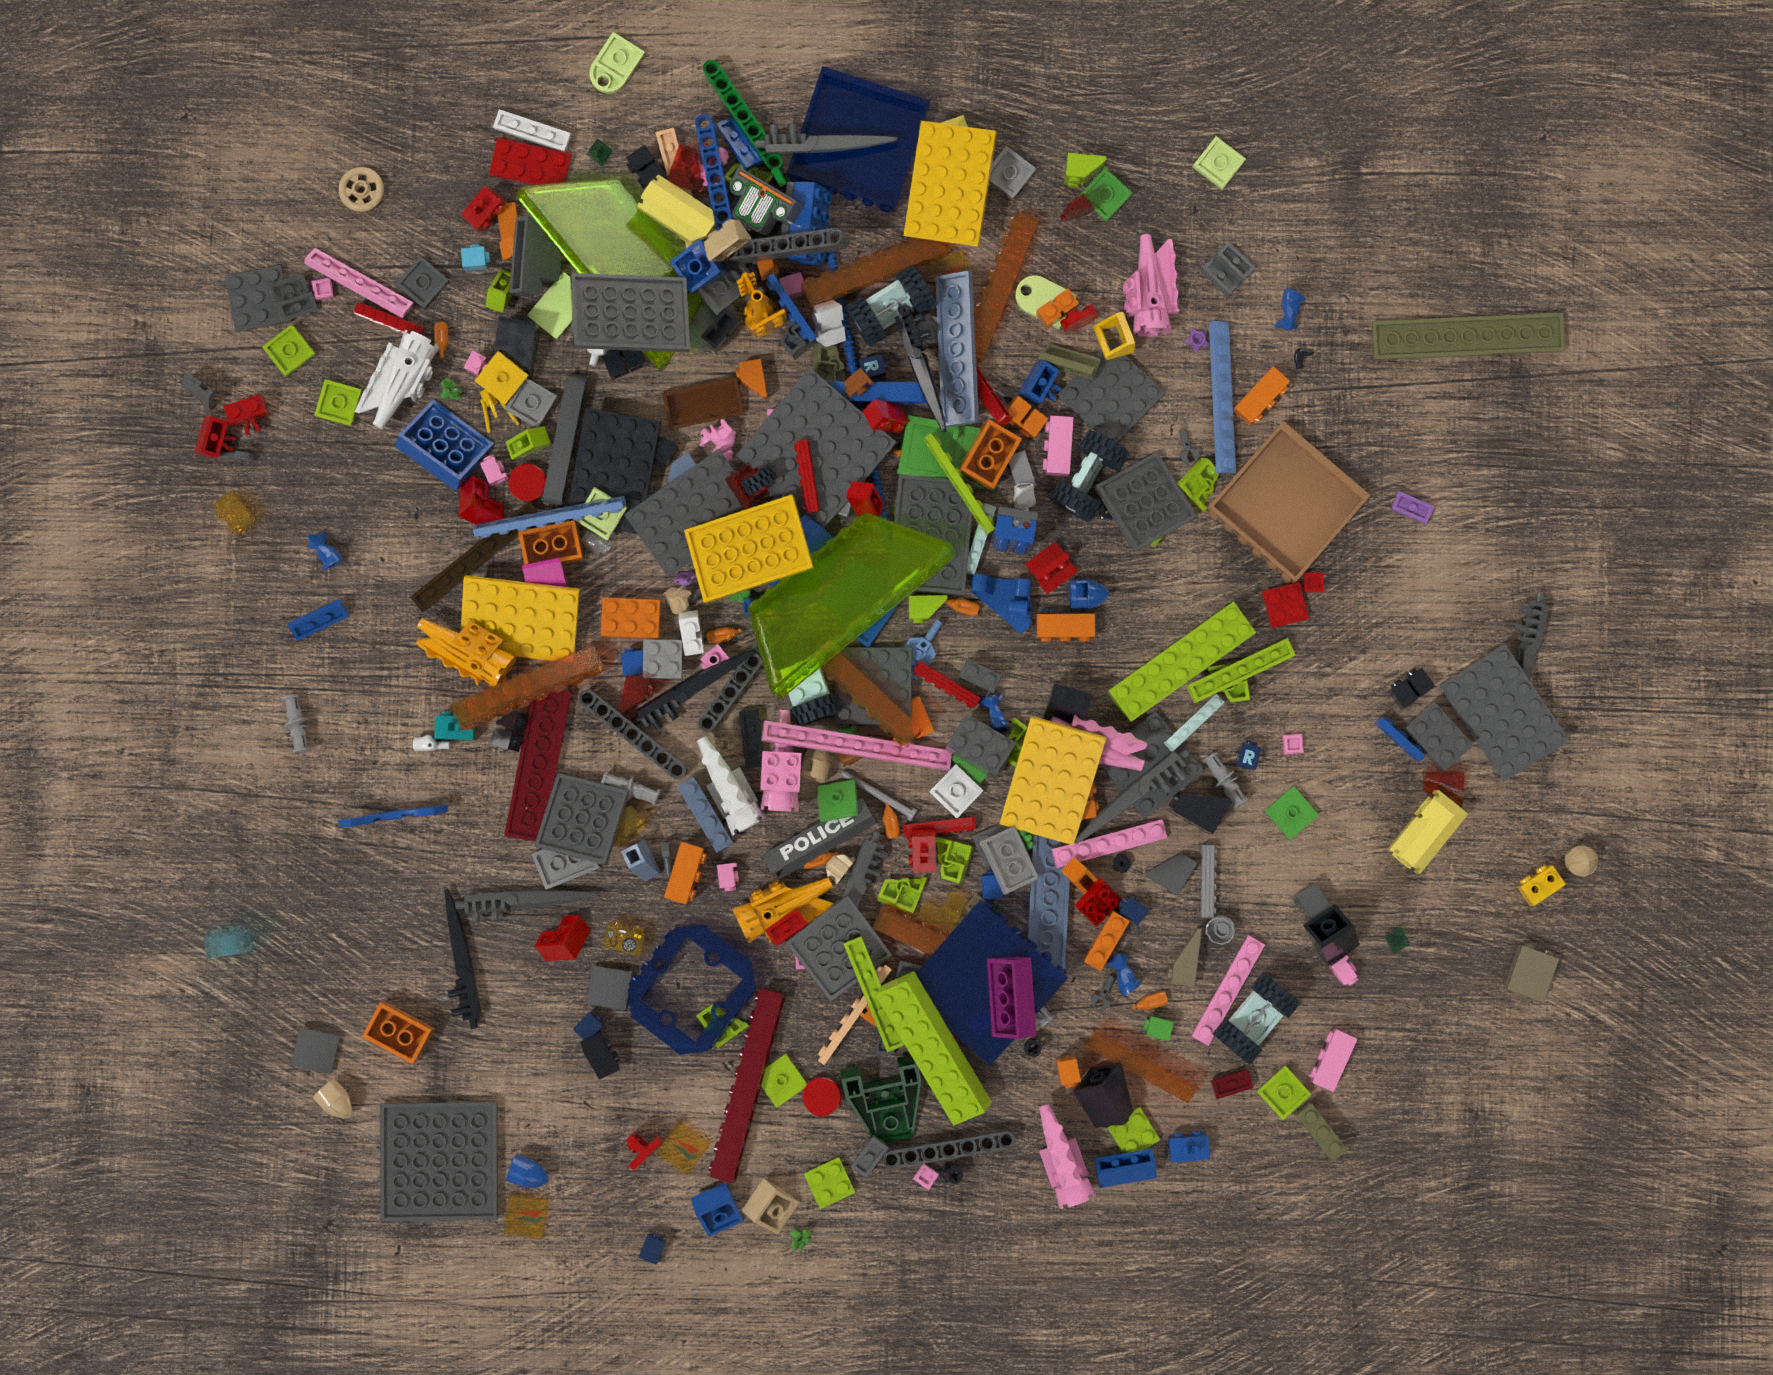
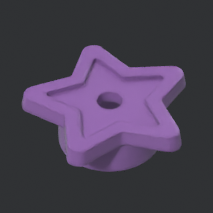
M1191 328L1190 337L1185 340V343L1192 345L1194 352H1197L1200 347L1209 346L1205 338L1207 331H1196Z
M693 570L678 572L674 582L679 581V584L683 586L694 583V578H697Z

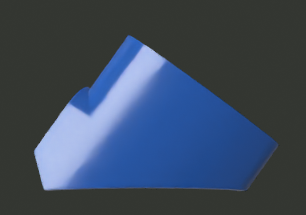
M972 574L971 593L987 604L1020 634L1031 627L1032 602L1030 595L1032 580H1009L993 578L982 574Z

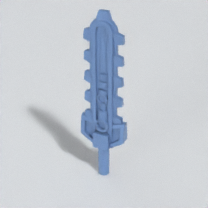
M937 619L924 638H909L904 648H913L912 679H918L914 675L915 672H913L918 660L929 666L936 656L930 642L943 624Z

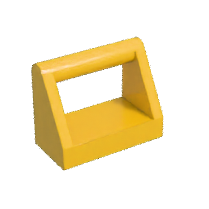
M1123 312L1116 313L1093 326L1106 360L1134 353L1135 341ZM1116 327L1122 345L1110 351L1102 330Z

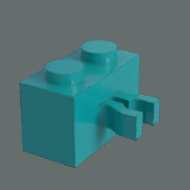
M441 712V716H435L434 739L476 740V717H472L471 713H460V716H452L451 712Z

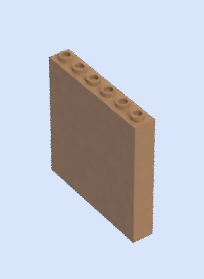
M1282 421L1209 505L1207 510L1209 511L1208 515L1212 519L1223 523L1222 527L1226 531L1235 533L1238 536L1237 540L1244 546L1249 545L1252 548L1251 552L1255 556L1264 558L1267 561L1266 565L1273 571L1278 570L1281 573L1280 577L1284 581L1295 583L1371 495L1287 423Z

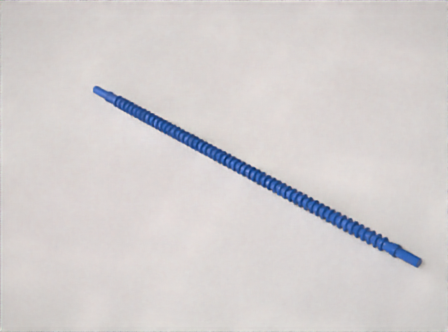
M836 251L825 252V254H827L826 260H828L829 275L832 276L830 281L833 282L831 286L834 287L832 289L835 292L833 297H836L834 301L842 305L843 320L841 321L845 329L846 338L843 345L846 346L844 350L847 351L845 356H848L846 361H849L847 366L850 367L848 369L851 372L850 377L859 367H857L858 362H856V351L853 350L855 346L852 345L854 341L851 340L853 335L850 334L852 330L849 329L851 325L848 324L850 319H847L849 315L845 309L847 304L844 303L846 298L843 297L841 276L838 275L840 271L837 270L839 266L836 265L838 260H835L837 255H834ZM855 403L861 412L867 407L864 403ZM876 467L871 473L870 479L873 480L871 483L874 484L884 502L886 497L883 496V485L880 484L882 483V480L879 479L881 475L878 474L880 469ZM884 502L878 522H881V533L884 536L886 551L890 552L892 550L891 529L888 523L889 518H887L889 513L886 512L888 507H885L887 502Z

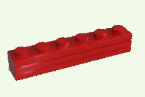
M357 302L353 311L359 317L400 333L408 330L409 334L413 331L423 336L425 329L421 326Z
M976 366L978 397L989 410V414L995 419V423L1006 426L1013 417L978 366Z
M809 440L796 441L794 450L795 452L797 451L796 462L797 464L799 463L798 474L801 475L800 486L803 487L802 499H805L804 511H807V513L819 512L820 507Z
M919 660L913 669L914 675L919 678L922 676L925 678L924 681L929 684L932 682L935 684L934 687L939 690L942 688L945 690L944 693L949 696H955L957 701L965 702V705L969 708H975L981 699L978 695Z
M975 817L903 825L904 837L908 839V837L912 836V830L935 829V836H938V833L947 835L952 831L955 834L962 833L961 830L972 832L974 831L973 829H976Z

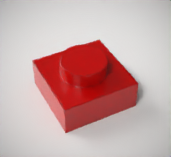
M1304 573V593H1323L1324 573Z

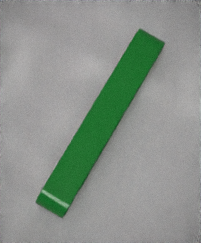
M707 60L703 65L705 78L755 148V140H764L765 131L719 63L715 60ZM711 67L717 69L716 72L713 74H709L707 72V70ZM720 83L727 84L725 89H719L717 86ZM735 98L738 101L736 104L730 105L728 100ZM740 114L748 115L746 120H740L738 117ZM757 129L759 132L757 135L751 136L749 131ZM755 148L769 172L776 168L769 165L772 160H778L780 164L777 168L781 171L783 170V159L780 154H766V152L760 151L759 148Z

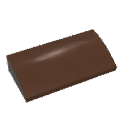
M737 376L662 392L670 430L744 414Z

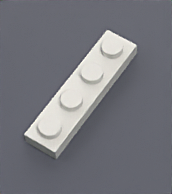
M500 109L493 125L495 130L562 152H566L571 138V133Z

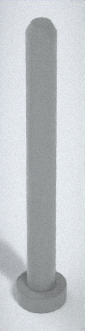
M842 771L841 776L846 780L855 779L858 787L908 816L907 820L911 822L917 809H909L850 772Z

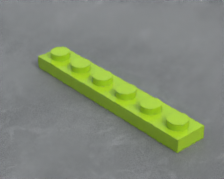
M932 433L925 436L923 441L986 536L991 534L995 530L993 519L990 516H986L983 511V504L980 500L976 501L972 495L974 493L973 489L969 484L964 483L961 471L958 468H954L951 463L953 461L948 452L944 453L940 447L942 446L940 439L937 436L934 437Z
M1286 638L1186 687L1193 702L1197 703L1296 655L1289 639Z
M862 936L843 943L887 1052L904 1046V1042L875 996L882 986Z

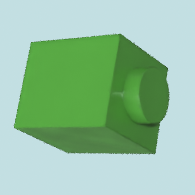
M1149 1015V1019L1144 1021L1143 1030L1147 1036L1169 1041L1174 1022Z

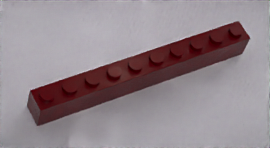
M761 988L756 993L755 1002L757 1004L755 1010H752L750 1014L751 1026L750 1029L746 1030L744 1037L747 1041L745 1048L742 1047L739 1058L741 1063L735 1070V1085L731 1086L729 1092L731 1100L725 1107V1122L721 1123L719 1134H721L720 1140L716 1142L714 1147L715 1159L709 1165L711 1178L728 1183L736 1182L787 994L766 988Z

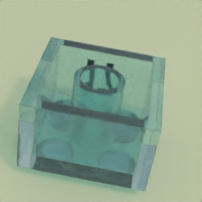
M245 926L228 928L229 932H226V929L209 931L210 935H204L207 959L254 952L251 929H245Z

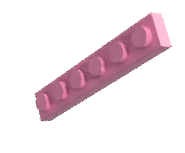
M316 248L305 258L304 264L401 318H404L413 307L412 301Z
M1163 819L1083 840L1078 844H1069L1051 850L1056 868L1066 866L1073 857L1081 862L1166 839L1167 834Z
M1247 935L1191 1035L1192 1037L1209 1046L1214 1037L1212 1033L1226 1016L1265 944Z

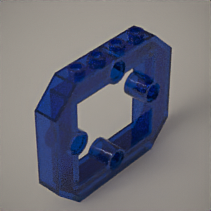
M703 924L677 927L674 930L668 931L664 937L666 941L663 945H658L652 953L654 956L650 962L647 960L640 969L642 970L638 977L634 976L630 981L628 995L631 1017L682 1056L710 1052L757 990L753 962ZM689 939L706 951L704 960L707 965L713 968L725 965L742 978L725 1003L717 1002L712 1006L711 1015L713 1019L696 1041L676 1026L678 1017L674 1012L662 1010L658 1013L643 1001L659 978L670 971L672 961ZM716 952L719 954V960L712 963L710 955ZM660 960L665 962L663 970L656 969V963ZM719 1007L726 1008V1015L724 1017L717 1016V1009ZM670 1014L672 1022L669 1025H664L663 1017Z

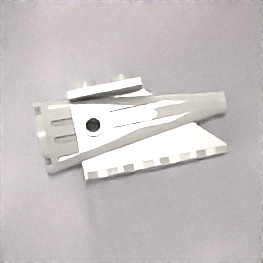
M408 330L404 331L399 348L389 342L375 372L370 378L367 388L361 396L355 412L359 414L378 408L373 425L383 430L403 399L411 397V400L415 402L417 397L421 398L425 390L423 388L425 381L429 382L433 375L430 361L438 352L439 346L435 344L433 347L430 345V339L413 331L409 334Z
M705 736L699 739L697 743L703 756L702 763L706 765L713 781L706 785L723 818L726 819L732 836L736 835V830L742 832L760 822L759 817L765 819L766 816L756 803L758 800L741 768L739 767L731 771L708 737Z

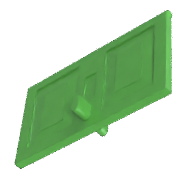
M907 415L910 422L905 426L897 474L949 479L923 441L925 436L932 433L934 437L937 436L942 443L940 447L944 453H949L953 460L951 463L956 469L960 466L980 428L960 425L947 427V432H943L936 420ZM962 474L963 481L975 482V488L989 490L981 484L977 483L976 481Z

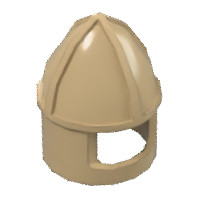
M808 749L802 757L800 777L826 783L829 768L831 767L829 752Z
M1573 847L1565 854L1564 865L1571 874L1589 876L1597 868L1598 856L1590 847Z
M335 1078L313 1096V1099L323 1108V1111L329 1115L342 1119L351 1117V1098L348 1091Z

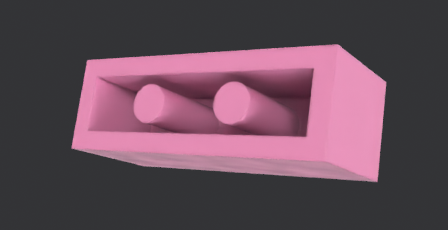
M1050 416L1049 421L1045 424V432L1049 433L1048 440L1045 439L1044 451H1047V459L1043 458V470H1046V475L1069 477L1073 417Z
M1333 1028L1326 1035L1325 1041L1327 1043L1325 1048H1321L1318 1053L1317 1059L1319 1061L1316 1067L1313 1066L1309 1073L1311 1082L1332 1092L1335 1091L1357 1042L1356 1038Z

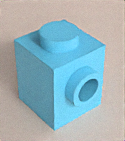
M473 244L470 245V248H461L462 266L465 271L488 269V263H491L490 253L486 251L484 246Z

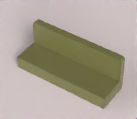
M1047 344L1045 351H1040L1038 357L1039 361L1045 360L1062 372L1094 381L1101 363L1099 358L1052 344Z

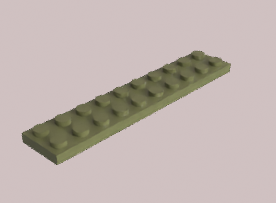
M1563 313L1372 321L1373 361L1565 351Z

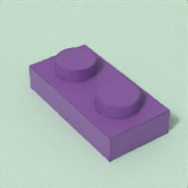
M1399 491L1390 510L1426 525L1434 506Z

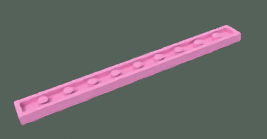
M772 721L763 722L761 741L949 771L951 766L952 754L944 749Z

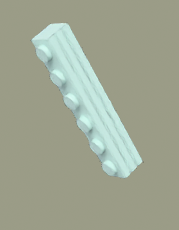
M985 503L983 511L986 516H990L993 519L996 507ZM979 524L968 554L966 574L969 575L976 572L987 538Z
M1215 694L1164 744L1173 752L1225 702Z

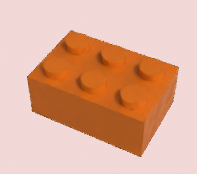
M988 419L984 421L958 469L962 474L987 489H994L1022 438Z
M575 520L518 532L525 565L560 558L562 565L585 560L578 524Z
M602 598L601 637L660 640L661 600Z
M681 842L664 898L683 904H689L690 901H694L697 891L694 890L695 883L700 882L702 872L699 870L701 864L705 865L708 853H705V848Z
M383 1001L378 1005L362 1037L405 1061L415 1064L435 1028Z

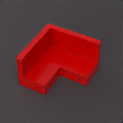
M471 476L460 487L458 517L475 525L503 519L504 505L488 498L487 482Z
M579 915L564 916L557 931L541 932L534 947L546 961L576 960L590 932V928Z

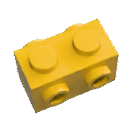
M1544 864L1535 870L1537 872L1532 877L1528 875L1520 880L1521 884L1517 888L1529 906L1537 905L1566 885L1553 865L1546 866Z

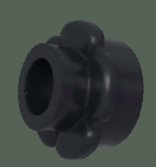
M1124 854L1115 856L1112 860V867L1116 872L1125 873L1131 867L1130 859Z

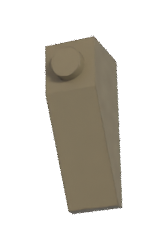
M1196 928L1173 961L1172 967H1168L1167 979H1170L1169 983L1195 986L1202 929Z

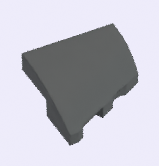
M187 372L182 380V387L212 411L216 406L213 400L217 395Z

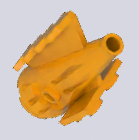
M747 272L743 273L737 281L741 297L746 294L750 296L743 312V319L753 338L756 336L760 338L784 325V321L787 320L786 312L784 309L780 310L774 300L768 298L761 291L756 290L758 286L754 272L749 274Z
M424 618L417 625V628L429 636L418 639L416 642L420 648L426 651L427 657L439 658L442 660L444 667L458 669L461 677L475 679L477 686L484 680L491 687L498 689L507 678L506 674L508 671H511L515 663V656L497 649L503 642V639L472 621H469L460 633Z
M829 877L823 880L791 889L786 887L783 881L779 882L777 880L768 884L769 887L764 890L757 889L753 891L751 896L748 897L750 903L734 907L732 910L748 943H751L764 933L769 942L772 943L765 930L796 908L806 922L809 923L832 906L834 903L818 897L833 888Z

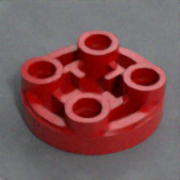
M1091 304L1080 312L1078 309L1067 314L1068 317L1061 320L1060 323L1064 332L1075 331L1093 322L1098 317V313L1094 305Z
M525 463L515 467L510 473L508 487L512 495L523 502L537 501L544 493L546 476L538 466Z
M814 1078L807 1083L803 1090V1104L813 1115L828 1116L835 1112L840 1105V1088L829 1078Z

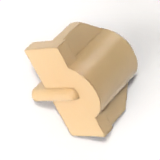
M682 585L680 588H669L663 593V596L670 605L672 613L679 615L680 612L687 611L689 596L692 593Z
M845 854L833 855L825 866L827 877L834 881L835 884H838L844 874L846 875L851 870L850 866L856 859L854 857L850 859Z

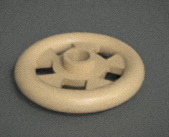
M356 167L349 170L343 175L339 183L340 199L346 207L353 211L365 212L375 208L380 203L384 194V185L381 177L374 170L366 167ZM359 175H367L366 181L358 180ZM349 180L355 182L352 185V189L347 188ZM375 183L376 190L371 191L369 184ZM364 187L365 191L359 193V188ZM352 194L358 198L355 203L349 199ZM370 196L372 200L365 204L363 199Z

